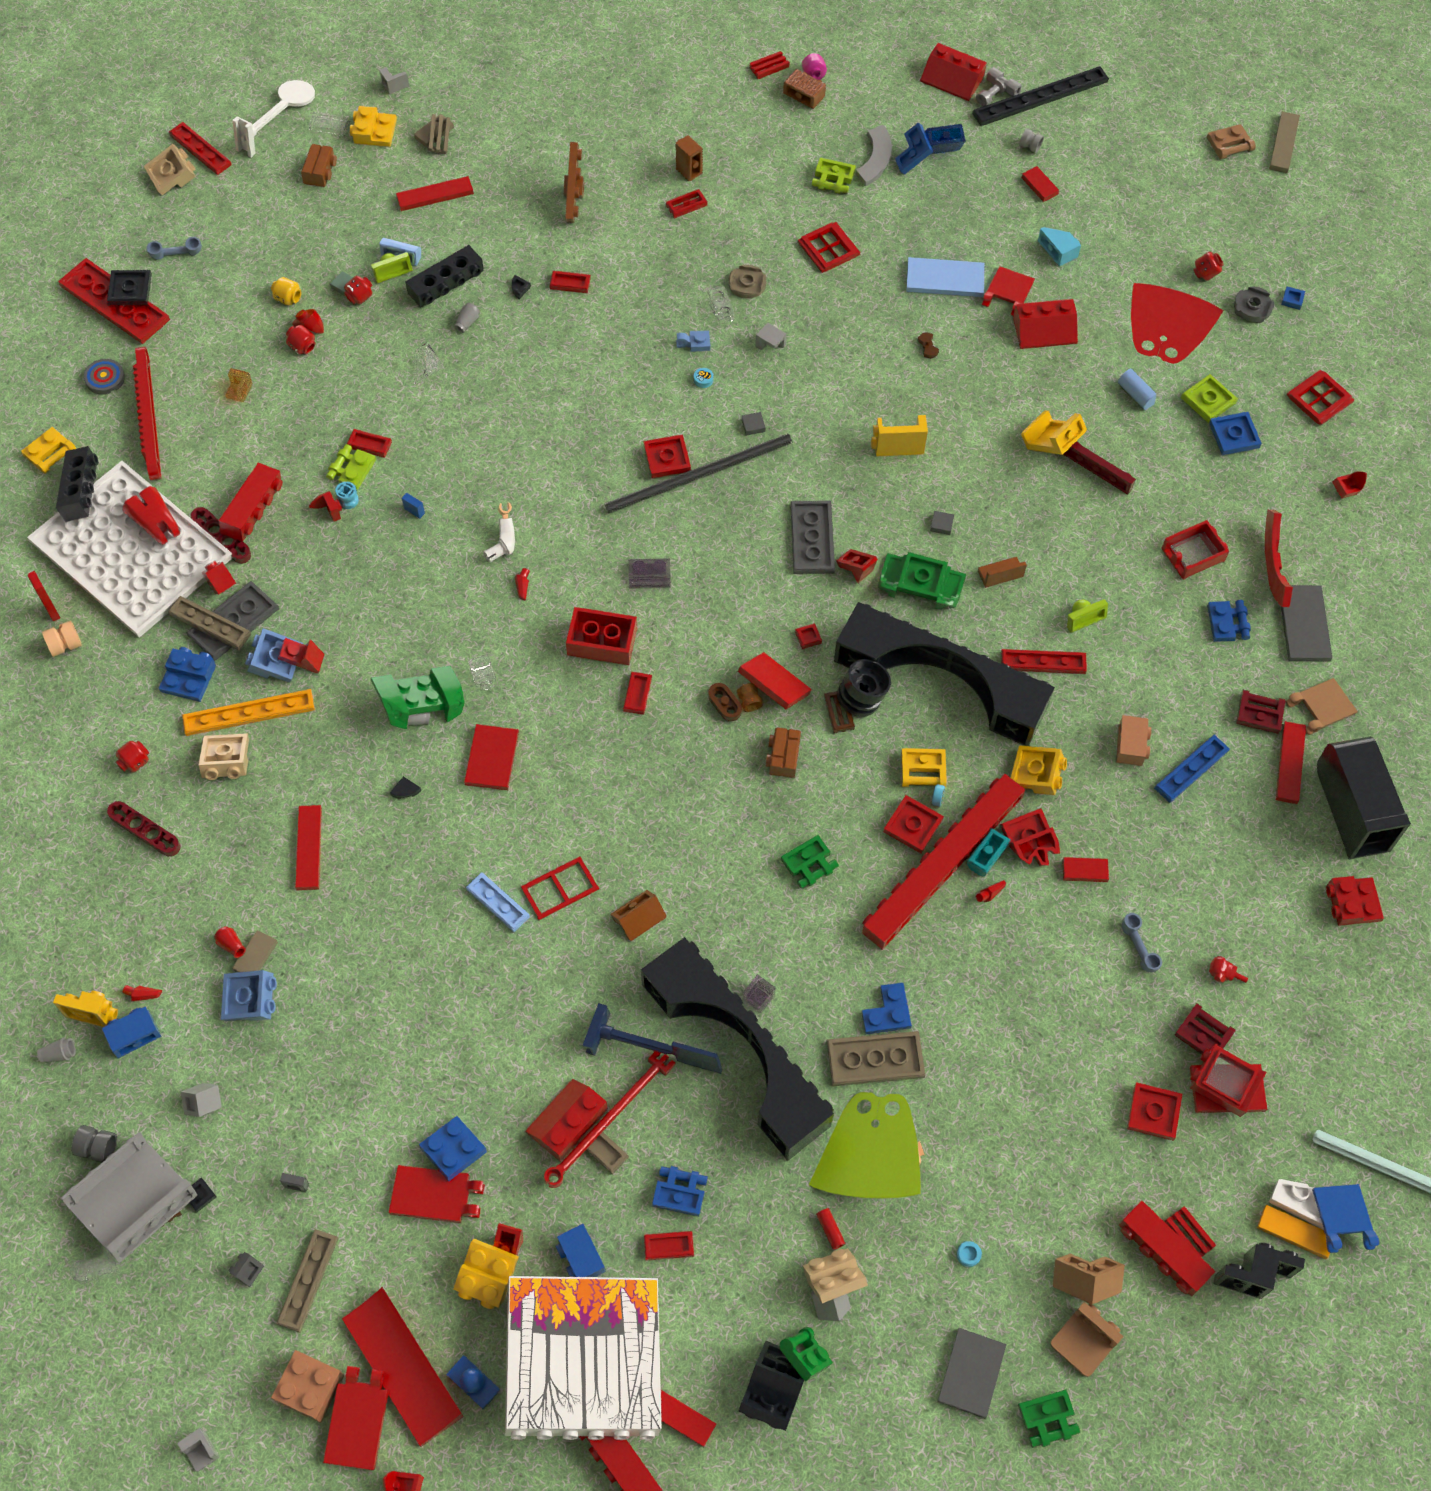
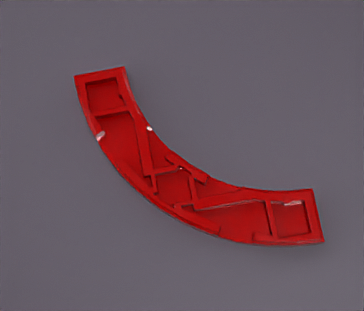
M1267 509L1265 558L1268 582L1277 603L1282 607H1289L1293 587L1288 583L1286 577L1280 573L1282 563L1280 552H1278L1282 514L1276 510Z

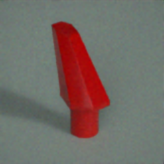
M522 568L520 575L517 574L515 576L518 597L526 601L529 583L527 577L530 573L526 568Z
M1003 880L982 889L976 895V900L978 902L991 901L1006 886V882Z
M125 985L122 993L131 996V1001L158 998L162 990L140 985L136 988Z

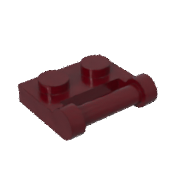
M1243 689L1240 695L1236 724L1279 734L1286 700L1281 698L1276 700L1249 693L1250 691ZM1248 701H1249V702H1253V703H1257V704H1261V705H1265V706H1269V707H1273V708H1276V709L1274 710V709H1270V708H1266V707H1262V706L1250 704V703H1248Z
M1196 1003L1174 1036L1200 1054H1203L1206 1048L1210 1049L1214 1044H1218L1217 1046L1224 1049L1236 1029L1231 1026L1227 1027L1205 1012L1202 1006ZM1198 1017L1199 1019L1207 1023L1209 1026L1220 1032L1223 1035V1037L1221 1038L1220 1036L1209 1030L1207 1027L1199 1023L1194 1018Z

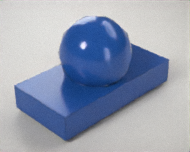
M464 1355L446 1374L483 1410L500 1392V1389Z

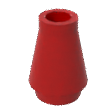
M225 926L215 933L214 939L217 946L229 952L235 958H240L244 955L246 948L242 945L233 928Z

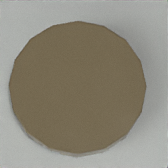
M741 265L738 269L731 271L729 275V288L731 292L741 298L757 297L766 288V275L762 273L759 267Z

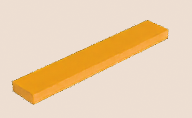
M307 689L182 714L185 735L190 736L314 711L315 707L312 691Z

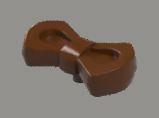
M924 332L918 337V342L924 348L923 355L926 358H935L939 354V349L933 346V334Z

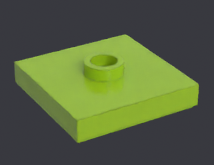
M1211 374L1181 395V399L1208 423L1211 418L1218 417L1238 401V398Z

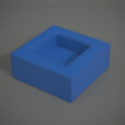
M1287 286L1281 305L1300 310L1306 291Z
M408 493L402 497L405 510L419 519L425 514L423 502Z

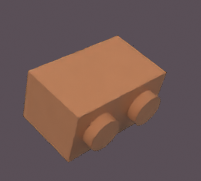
M1122 715L1118 727L1116 763L1142 766L1145 759H1149L1150 746H1147V740H1150L1151 727H1148L1149 719Z

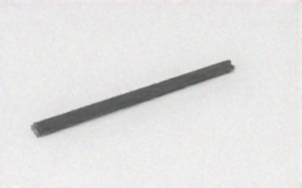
M787 433L785 436L782 435L760 445H755L742 452L740 451L726 458H721L717 462L714 461L701 466V468L698 467L687 473L685 472L671 479L651 485L648 488H643L627 496L625 495L606 504L604 503L608 513L610 511L612 513V510L613 512L614 509L617 511L619 507L622 509L626 505H631L630 503L633 505L635 501L640 502V499L643 501L645 500L644 498L647 499V497H652L654 494L656 496V493L657 495L661 494V492H666L670 488L672 490V487L677 488L679 484L682 486V484L689 483L693 479L695 481V478L697 480L700 477L702 478V476L709 475V473L711 475L714 472L716 473V471L718 472V469L721 471L725 467L734 466V463L736 465L741 463V461L750 460L752 456L755 458L759 454L763 455L766 452L768 453V450L769 452L773 451L775 448H781L784 445L786 446V443L788 445L791 442L793 443Z

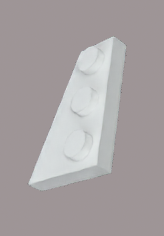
M1279 1179L1275 1184L1269 1203L1324 1230L1312 1191L1313 1187H1309L1308 1184Z

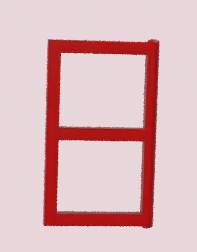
M580 856L521 886L538 920L600 889ZM579 863L592 888L569 899L556 874ZM551 877L565 902L541 913L528 889Z

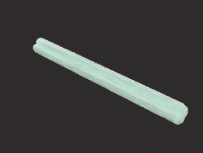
M1321 1130L1315 1132L1313 1136L1315 1144L1431 1193V1178Z

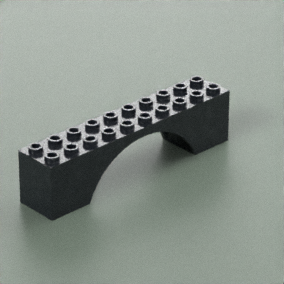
M860 602L856 604L836 641L834 662L850 668L858 660L868 659L880 663L886 670L901 665L923 664L938 667L955 674L964 680L981 699L987 713L989 730L1024 746L1030 745L1055 689L1046 681L1037 680L1025 672H1019L1010 668L1007 664L998 663L986 655L977 654L965 646L954 644L947 638H940L926 629L917 628L908 621H901L889 613L878 611L872 606Z
M684 937L641 969L642 986L670 1019L683 1016L710 1018L731 1027L748 1041L760 1059L766 1078L767 1091L764 1103L759 1111L758 1126L784 1158L789 1161L831 1127L834 1109L826 1099L822 1100L817 1094L818 1089L811 1081L807 1082L804 1079L801 1068L796 1063L792 1064L788 1060V1054L785 1049L780 1045L777 1047L772 1041L773 1036L768 1029L760 1027L757 1023L756 1015L751 1010L747 1011L744 1008L740 996L728 989L729 985L724 977L721 975L717 976L713 971L712 963L707 958L703 959L700 956V951L693 941L689 942Z

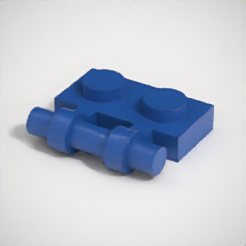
M1243 600L1235 602L1236 608H1231L1230 601L1208 603L1207 607L1214 642L1235 641L1236 634L1240 633L1242 640L1250 639L1251 626L1247 622L1248 610L1244 606ZM1233 617H1238L1239 624L1234 625Z
M661 1166L659 1176L668 1177L667 1183L657 1181L652 1206L699 1217L705 1191L696 1189L697 1184L706 1186L708 1176L699 1175V1172L693 1170L690 1173L678 1170V1167L671 1166V1168ZM676 1179L689 1182L688 1187L675 1185Z

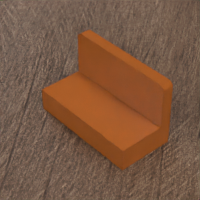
M1016 556L978 567V573L985 588L1024 577L1027 565L1025 561L1020 563Z
M645 890L610 914L613 920L622 927L630 941H633L667 917L657 896L649 890Z

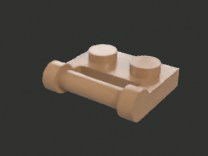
M1242 124L1209 132L1207 135L1208 141L1220 160L1227 158L1228 155L1246 150L1250 152L1256 148L1255 141L1250 139Z

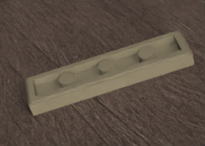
M1281 112L1269 167L1270 170L1288 173L1300 115Z
M179 596L168 610L170 616L239 651L251 636L249 630L182 596Z
M317 1229L314 1230L277 1320V1325L301 1333L338 1241L337 1236Z

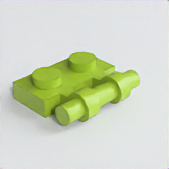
M820 157L815 170V176L820 177V179L813 178L812 186H816L820 190L829 189L838 194L841 192L848 194L850 186L843 185V183L851 184L856 165ZM827 179L837 181V183L829 182Z
M345 444L343 449L338 451L335 462L330 464L326 477L329 480H333L336 475L340 476L338 479L339 484L341 482H351L358 491L375 463L376 457L359 449L352 455L350 454L352 447ZM344 461L348 462V465L345 469L341 468Z

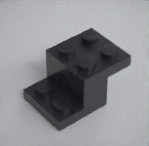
M1267 1243L1255 1244L1244 1254L1242 1266L1232 1263L1225 1265L1215 1274L1213 1284L1262 1299L1274 1290L1276 1274L1292 1278L1304 1269L1305 1259L1298 1257V1254L1293 1251L1284 1250L1282 1252L1275 1250L1274 1246Z
M765 1341L738 1412L745 1414L748 1418L765 1422L772 1428L786 1431L804 1379L782 1353L780 1346Z

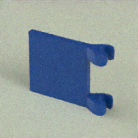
M1359 1184L1312 1189L1326 1235V1246L1329 1253H1337L1342 1248L1339 1234L1363 1233V1244L1366 1250H1373L1375 1246L1379 1245V1238L1373 1230Z

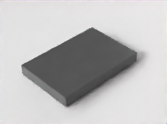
M958 1328L937 1402L986 1419L1007 1344Z

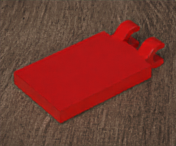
M398 1165L389 1214L461 1223L462 1216L479 1218L481 1211L479 1205L467 1204L469 1193L483 1195L485 1184L479 1180L469 1181L470 1175L468 1173H459L452 1180L448 1181L439 1170Z
M347 1366L345 1384L338 1383L323 1463L375 1470L389 1390L382 1389L385 1371L372 1369L370 1384L358 1382L360 1367Z

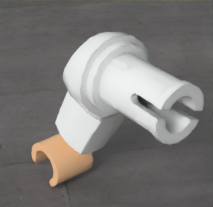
M509 502L507 504L508 511L502 510L501 503L498 507V512L502 515V518L499 519L500 537L498 544L483 551L484 555H487L485 558L489 563L504 554L511 555L514 551L515 534L512 518H508L512 508Z

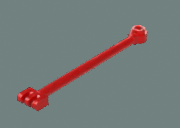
M654 1051L648 1058V1062L652 1066L560 1164L556 1167H550L545 1171V1184H549L550 1188L559 1187L563 1182V1175L655 1075L660 1071L666 1076L676 1065V1062L671 1060L665 1065L664 1063L669 1059V1056L664 1054L660 1059H657L661 1053ZM556 1176L558 1181L550 1182L549 1178Z

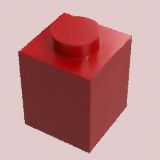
M212 561L205 566L206 570L201 572L215 594L219 595L237 584L223 562L217 563Z

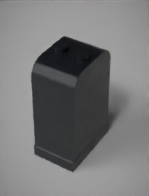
M1368 736L1327 744L1317 761V774L1348 859L1391 852L1411 823L1404 811L1377 742L1373 737Z

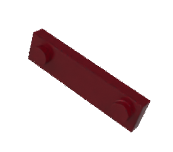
M1078 441L1063 454L1128 495L1132 491L1136 479L1131 474L1122 471L1093 453Z

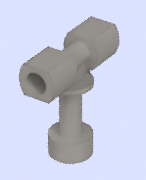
M992 67L987 72L986 80L991 82L993 87L988 91L982 90L978 93L976 100L981 106H986L991 103L992 96L997 92L1001 94L1005 91L1009 95L1015 96L1020 94L1022 84L1014 79H1005L1003 72Z

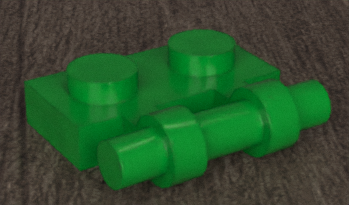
M819 835L781 856V861L793 877L799 873L802 874L803 878L797 881L801 889L808 885L812 886L816 883L817 879L824 875L832 874V870L839 867L835 859L830 862L826 861L825 858L830 855V850ZM818 863L820 868L811 873L808 868Z
M1066 1389L1018 1404L1026 1430L1036 1427L1038 1433L1036 1436L1029 1437L1032 1448L1040 1445L1046 1447L1050 1445V1442L1060 1439L1064 1441L1072 1439L1073 1435L1080 1433L1078 1424L1068 1425L1066 1419L1075 1415ZM1057 1421L1059 1429L1047 1432L1045 1424Z

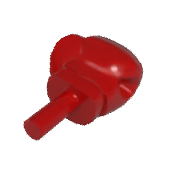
M1217 956L1212 960L1209 972L1215 981L1223 983L1225 980L1232 981L1233 978L1245 983L1248 981L1247 977L1236 972L1238 967L1226 961L1224 957Z

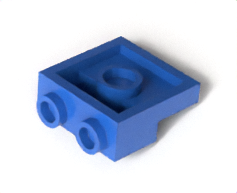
M180 647L179 650L173 648L165 664L167 671L159 686L160 692L201 702L216 667L212 656L206 652H200L199 655L194 654L186 647Z

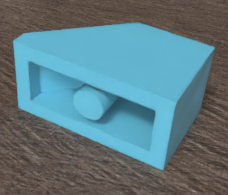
M1045 227L1040 229L1038 242L1059 266L1078 258L1081 245L1078 239L1074 238L1070 232Z

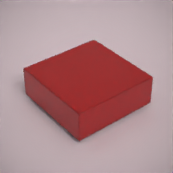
M815 623L795 629V634L802 649L822 644V639Z

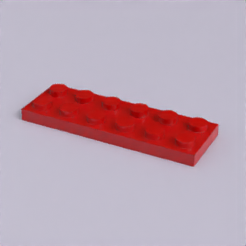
M87 258L58 281L60 287L141 344H144L170 321L168 314L149 301L148 305H108L107 298L111 275Z

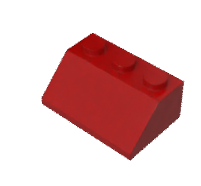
M937 43L929 55L920 82L969 101L984 79L987 62Z
M1074 299L1016 304L1013 321L1020 349L1078 343L1077 311Z
M572 1079L525 1132L561 1162L576 1146L578 1140L608 1110L607 1101L589 1086Z

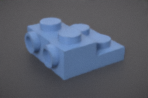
M263 628L260 635L256 634L251 646L255 647L254 653L249 652L245 662L246 665H249L247 671L267 679L270 675L290 683L296 666L278 660L283 640L288 637Z
M259 970L224 974L221 1020L234 1021L246 1019L256 1021L271 1019V1013H274L276 1008L275 1002L272 1000V992L277 987L276 978L273 976L274 973Z

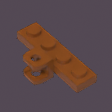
M570 142L568 175H564L563 194L564 197H567L565 216L567 223H575V217L578 218L579 206H576V198L584 197V177L581 176V168H578L579 160L582 161V149H579L578 142Z

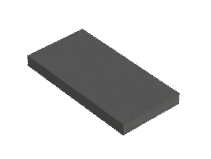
M791 501L793 574H835L831 501Z
M250 581L212 612L252 632L278 611L279 606ZM194 627L186 632L187 636L204 652L210 654L214 661L232 648Z
M1291 585L1293 591L1290 606H1281L1288 661L1331 662L1332 651L1322 585Z

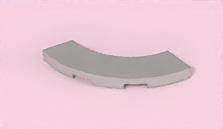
M884 125L871 129L867 133L872 143L873 152L870 159L862 167L856 169V175L865 187L876 181L890 162L892 143Z

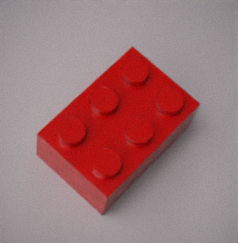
M574 607L566 640L567 656L630 665L637 633V616Z

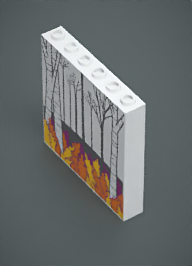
M509 1276L507 1288L505 1436H511V1439L522 1440L526 1436H537V1439L548 1440L552 1436H563V1439L574 1440L578 1436H588L591 1440H600L604 1436H614L616 1440L629 1439V1436H640L642 1440H651L655 1436H659L662 1428L658 1278Z

